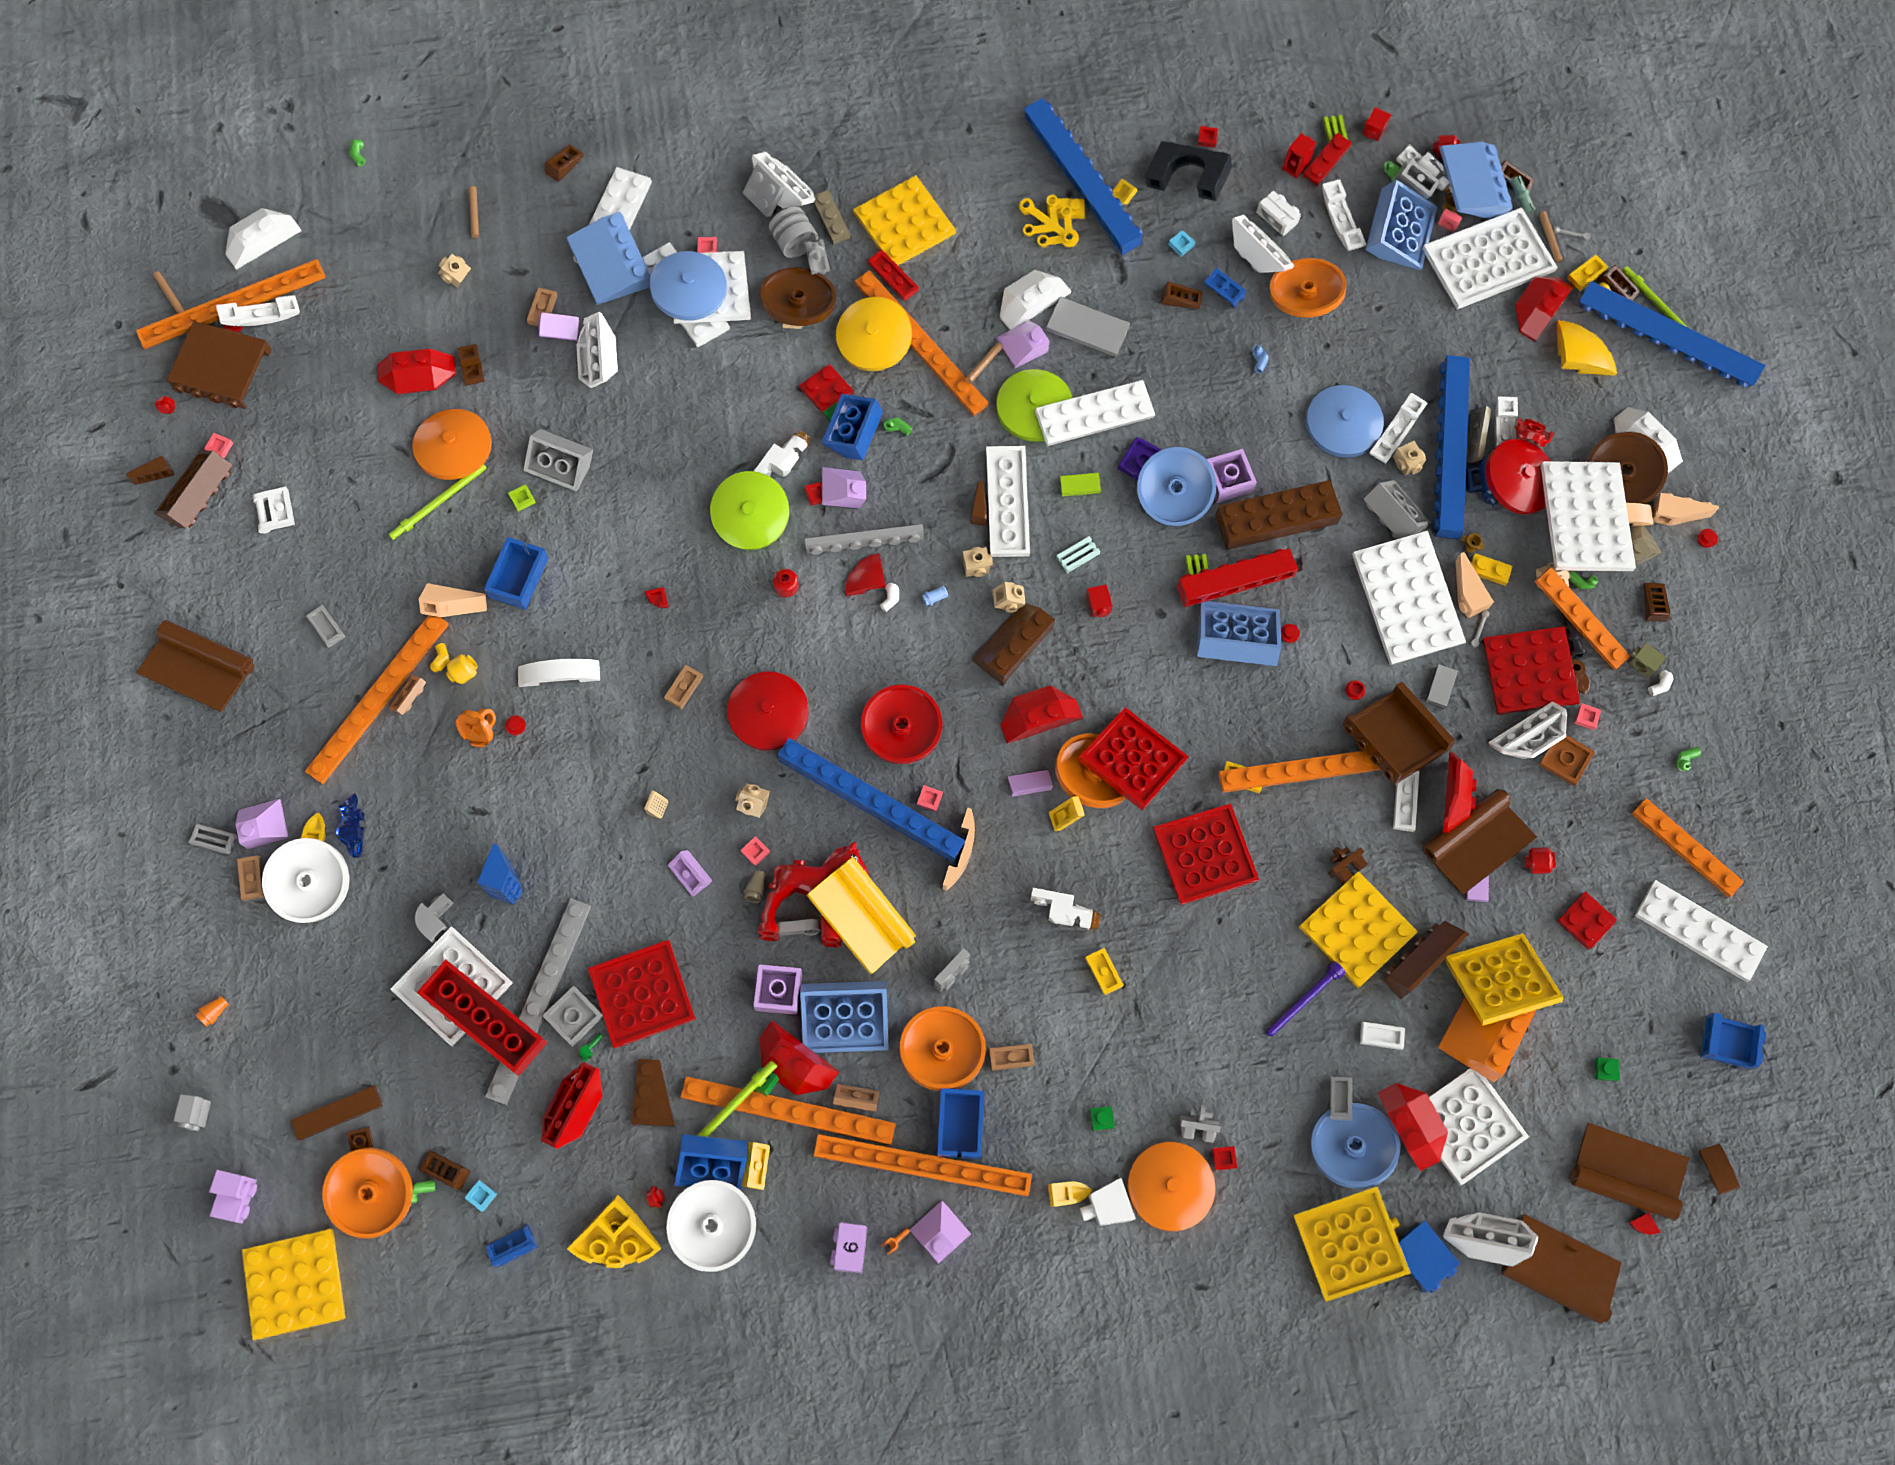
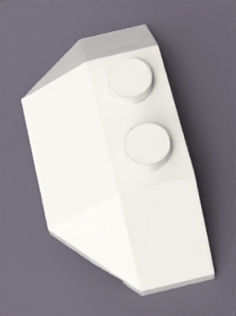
M766 152L752 156L754 168L756 163L762 162L786 186L777 204L778 206L788 208L815 201L812 190L786 165L777 159L771 158Z
M261 208L229 228L226 256L237 270L299 233L301 229L290 215Z
M1245 215L1233 218L1234 247L1239 252V255L1251 264L1254 270L1259 273L1283 272L1294 267L1288 256L1259 227L1250 222Z
M1033 270L1004 289L1000 319L1009 330H1012L1057 303L1060 297L1064 298L1071 294V290L1061 278Z
M600 312L584 318V326L577 342L578 379L590 388L606 382L618 371L616 337Z
M1628 407L1613 419L1615 433L1637 432L1656 441L1666 455L1668 473L1682 462L1676 439L1649 412Z
M1552 701L1488 742L1489 746L1509 756L1521 759L1534 758L1566 737L1567 711Z
M1484 1213L1469 1214L1458 1219L1451 1218L1443 1235L1444 1239L1469 1258L1514 1266L1531 1257L1538 1241V1236L1523 1221Z

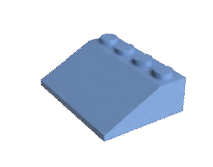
M1475 142L1440 147L1457 212L1493 219L1506 214L1513 208L1495 145Z
M1398 180L1384 186L1379 196L1366 250L1379 259L1421 270L1426 256L1422 248L1429 243L1438 207Z
M621 212L602 217L567 237V241L597 305L650 287L651 276Z
M1212 601L1200 603L1197 657L1277 666L1282 648L1280 609Z
M886 981L801 985L803 1044L813 1052L889 1050Z

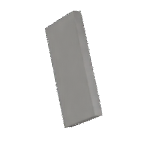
M1060 297L1046 327V331L1116 357L1128 332L1130 323Z

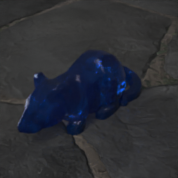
M355 793L347 798L342 805L338 806L342 814L336 829V835L339 841L347 847L350 856L359 858L362 856L364 827H360L359 822L364 821L365 813L361 812V809H357L358 797ZM356 844L358 845L357 851L354 850Z

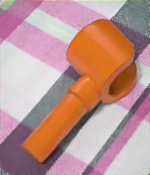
M906 1228L898 1236L884 1241L881 1247L889 1244L891 1250L886 1254L895 1251L900 1240L909 1234L910 1230Z

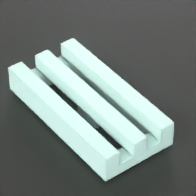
M1090 536L1057 555L1056 558L1066 573L1100 554V550L1096 548ZM1088 544L1087 547L1081 549L1080 551L1063 560V558L1067 557L1068 555L1074 553L1075 551L1079 550L1080 548ZM1090 550L1093 551V552H1091L1090 554H1088V555L1084 556L1083 558L1079 559L1078 561L1072 563L1071 565H1069V566L1066 565L1067 563H1069V562H1071L1072 560H1074V559L1080 557V556L1083 555L1084 553H1086V552H1088V551H1090Z

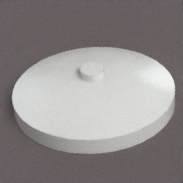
M311 838L296 839L279 847L267 861L262 876L263 893L270 907L281 917L299 923L316 922L333 914L344 901L349 888L348 867L342 855L330 844Z
M717 1180L702 1181L684 1190L674 1201L667 1219V1236L676 1256L689 1267L706 1272L720 1271L740 1261L750 1249L756 1232L755 1212L747 1196L737 1187Z

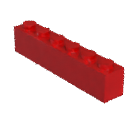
M1290 548L1286 550L1277 549L1271 554H1259L1250 560L1241 559L1235 564H1222L1217 569H1204L1199 574H1186L1180 578L1176 587L1185 608L1292 578L1298 571V567Z

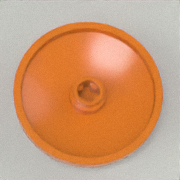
M1303 258L1291 261L1294 264L1292 269L1275 272L1271 278L1270 297L1272 302L1284 313L1296 317L1308 318L1327 314L1341 304L1346 294V278L1344 273L1333 263L1322 259Z
M449 409L430 416L419 426L413 438L412 449L418 465L424 472L438 479L454 480L474 473L486 462L491 452L492 438L486 423L478 415L467 410Z
M1087 733L1072 737L1061 747L1055 762L1056 777L1063 790L1070 797L1078 796L1081 804L1093 808H1109L1123 802L1126 799L1123 795L1078 761L1079 756L1100 734Z
M938 1006L923 1010L908 1022L901 1035L900 1058L904 1069L915 1082L931 1090L941 1091V1088L958 1089L965 1086L979 1073L985 1058L986 1044L981 1028L972 1017L956 1008Z
M1162 1142L1147 1148L1134 1161L1128 1175L1127 1189L1131 1205L1143 1221L1160 1230L1181 1231L1194 1226L1206 1216L1214 1200L1215 1180L1208 1162L1195 1149L1178 1142Z
M378 1148L357 1149L337 1160L326 1175L322 1191L323 1204L329 1219L342 1232L357 1238H375L394 1229L407 1215L413 1197L411 1177L404 1164L393 1154Z

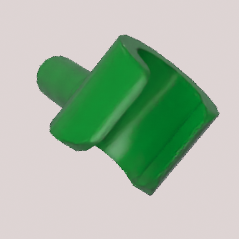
M600 1033L591 1043L580 1048L579 1056L584 1062L593 1056L590 1049L603 1038Z

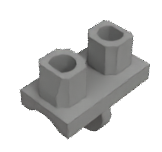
M823 239L816 242H805L811 274L820 273L825 275L827 271H830Z
M1200 1105L1199 1111L1191 1110L1190 1116L1194 1117L1180 1115L1179 1122L1183 1138L1194 1139L1195 1129L1203 1130L1201 1139L1205 1142L1213 1143L1216 1133H1220L1221 1126L1219 1121L1207 1120L1212 1119L1213 1113L1205 1112V1105Z

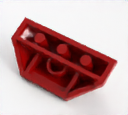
M1534 277L1515 304L1519 333L1536 342L1574 287L1559 277Z
M433 349L393 352L377 364L378 382L396 394L437 390L456 375L455 357Z
M1050 685L1013 697L1000 727L1008 744L1081 720L1083 716L1076 699Z
M1449 752L1443 833L1450 832L1468 819L1471 809H1475L1476 797H1472V791L1476 792L1477 779H1473V770L1454 752Z
M773 1020L759 1038L762 1069L772 1060L777 1067L771 1073L776 1074L779 1078L778 1082L794 1095L827 1090L839 1074L836 1068Z
M582 1062L578 1068L571 1071L563 1079L543 1116L540 1141L558 1149L582 1136L602 1098L600 1069Z
M1395 1083L1377 1092L1388 1116L1419 1170L1422 1171L1440 1162L1448 1131L1427 1093L1399 1083Z

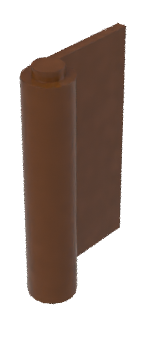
M164 620L157 630L159 641L136 673L222 713L246 676L253 671L254 663L252 658L169 620Z
M1496 789L1476 804L1475 809H1471L1468 819L1448 833H1443L1442 830L1422 846L1425 855L1462 895H1465L1537 839V836L1509 807L1511 798L1505 790Z
M1587 1123L1576 1165L1570 1171L1569 1180H1572L1573 1186L1676 1221L1682 1210V1201L1678 1198L1689 1157Z
M1524 1214L1521 1221L1538 1236L1533 1255L1514 1266L1503 1265L1501 1275L1599 1324L1608 1322L1612 1315L1610 1307L1622 1262Z

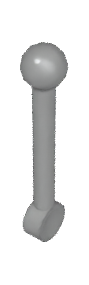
M1558 226L1552 228L1553 233L1559 232L1581 237L1584 241H1588L1591 237L1589 233L1580 234L1560 229Z
M1487 610L1482 612V620L1475 639L1470 643L1473 648L1479 645L1478 639L1486 618L1490 615Z

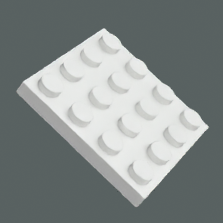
M744 251L702 253L715 260L725 273L727 281L725 300L716 312L706 318L693 321L674 318V324L751 320Z
M451 926L390 990L453 1047L465 1032L417 994V991L444 960H448L496 1000L513 982Z
M1471 1068L1429 1097L1448 1131L1440 1160L1459 1186L1465 1184L1529 1138L1488 1080Z

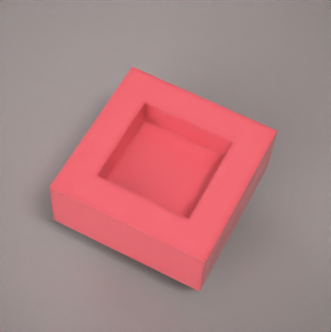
M1445 209L1438 225L1454 233L1462 217L1453 211Z
M698 237V253L717 252V237Z
M213 433L204 450L214 451L224 459L233 442L228 438Z
M1581 703L1574 724L1594 730L1597 727L1601 710Z
M924 785L917 806L937 812L943 792Z
M756 836L740 850L755 867L770 853V850Z

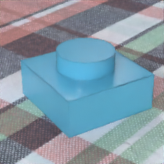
M1182 230L1169 241L1168 245L1182 257L1195 246V241Z
M478 1180L465 1199L481 1212H484L497 1193Z

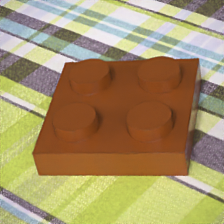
M1566 735L1564 739L1547 749L1538 765L1575 786L1595 751Z

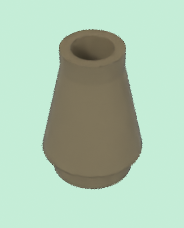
M758 870L753 872L743 892L745 900L759 903L764 898V880L766 875L764 872Z

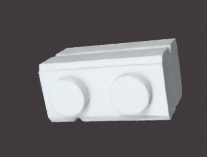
M1275 191L1271 192L1259 203L1256 211L1282 236L1298 224L1301 216L1295 206L1289 205L1284 196L1278 195Z

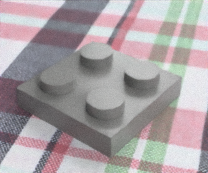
M761 162L756 163L743 194L766 217H770L786 186Z
M963 948L935 978L934 987L939 992L943 989L947 991L954 984L955 976L958 973L962 975L968 969L970 953Z
M575 986L542 1015L572 1047L603 1018V1015Z

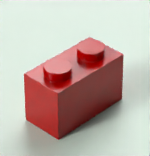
M1300 133L1288 148L1282 170L1297 179L1310 164L1317 142L1311 137Z

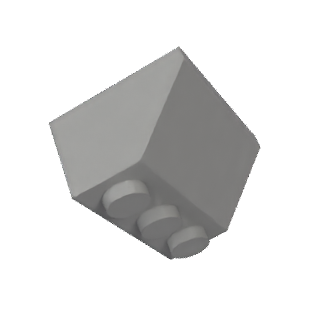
M540 429L530 435L523 471L577 491L590 467L593 449Z
M1394 480L1379 483L1364 498L1368 509L1379 516V521L1392 531V536L1396 540L1418 534L1432 524Z

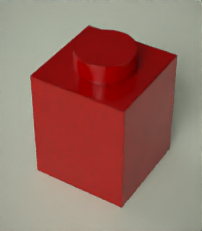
M1375 107L1365 124L1362 134L1370 139L1379 141L1392 114Z
M1107 584L1087 588L1086 598L1091 616L1102 618L1109 615L1113 605Z

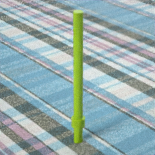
M1628 266L1622 270L1630 281L1667 318L1686 326L1644 283V279L1640 275L1637 276Z
M483 464L474 473L461 478L409 519L405 518L401 521L400 525L388 535L394 540L405 531H410L414 528L413 525L484 472L487 469L486 466Z
M771 1060L760 1072L757 1071L751 1077L752 1080L696 1136L708 1137L757 1086L761 1087L766 1077L777 1065Z

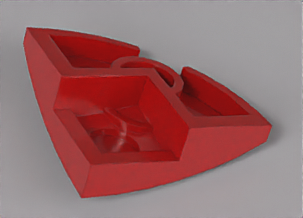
M879 553L865 557L850 572L846 582V596L866 593L865 590L885 588Z

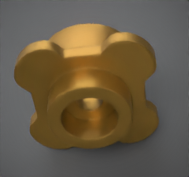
M1453 195L1446 196L1445 204L1441 207L1442 210L1448 209L1458 214Z
M1478 533L1463 536L1462 543L1465 544L1467 553L1472 554L1476 550L1481 551L1484 549L1482 537Z

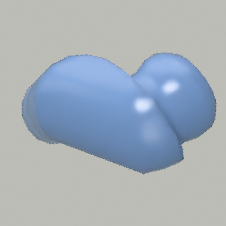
M1255 345L1252 348L1253 356L1257 361L1254 371L1261 374L1269 357L1261 345Z

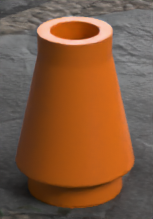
M220 995L217 999L200 1007L195 1016L206 1027L209 1024L213 1025L229 1004Z

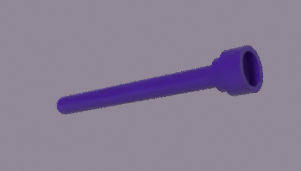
M1333 961L1328 966L1327 974L1267 1029V1035L1270 1037L1274 1036L1332 980L1340 979L1346 974L1343 967L1336 961Z

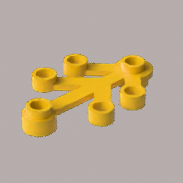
M1049 195L1046 200L1050 209V218L1038 210L1031 199L1024 198L1020 201L1019 208L1022 214H1031L1045 224L1039 226L1026 224L1023 228L1025 236L1031 237L1034 234L1055 232L1059 235L1049 238L1046 235H1040L1037 239L1040 247L1045 248L1048 245L1062 243L1065 247L1070 248L1078 243L1079 235L1076 230L1072 229V208L1068 205L1061 208V214L1064 217L1065 223L1064 229L1058 223V199L1055 195ZM1051 199L1056 200L1053 204L1049 203ZM1025 203L1030 204L1027 208L1023 207ZM1065 210H1070L1069 214H1064L1063 212ZM1031 228L1032 231L1027 233L1026 229ZM1068 235L1073 236L1071 240L1066 239ZM1042 239L1047 240L1044 244H1041L1040 241Z

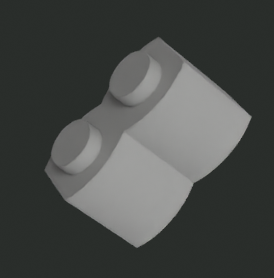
M179 1095L173 1122L178 1123L177 1127L191 1131H199L200 1128H205L211 1101L196 1096Z

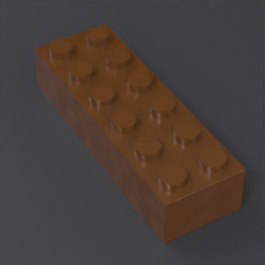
M1331 480L1220 505L1215 517L1225 548L1230 550L1336 525L1343 514Z

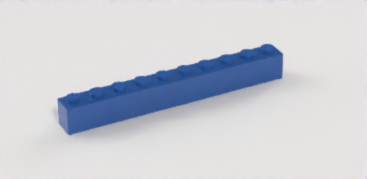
M1042 97L1024 108L1026 121L1080 197L1085 200V204L1123 256L1141 245V237L1143 236L1141 229L1138 226L1135 227L1128 212L1125 213L1122 209L1120 200L1118 198L1115 199L1112 195L1113 192L1108 184L1105 185L1102 181L1103 178L1100 172L1094 170L1090 158L1084 156L1080 144L1074 142L1071 132L1064 128L1062 119L1059 116L1056 117L1053 113L1052 105L1049 102L1046 103Z
M1592 281L1589 282L1578 302L1582 304L1580 308L1588 312L1594 310L1598 312L1597 316L1608 321L1609 318L1615 320V325L1623 329L1627 326L1633 329L1632 333L1639 337L1646 335L1650 337V342L1658 346L1662 343L1668 346L1667 350L1677 354L1679 351L1685 354V359L1691 362L1697 360L1707 370L1712 371L1714 368L1720 371V376L1726 379L1732 377L1742 387L1754 386L1766 366Z
M1447 355L1439 368L1442 379L1439 381L1441 396L1438 399V407L1441 409L1437 418L1440 430H1438L1436 437L1439 447L1436 450L1438 465L1435 468V476L1438 477V480L1434 487V494H1437V500H1435L1433 511L1436 512V518L1433 520V529L1435 530V537L1459 539L1464 532L1470 358Z
M788 738L778 753L780 763L953 864L961 854L965 844L964 839L792 739Z

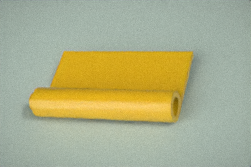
M854 857L846 861L807 894L808 898L870 975L900 948L904 947L907 949L915 943L913 939L916 936L915 933Z

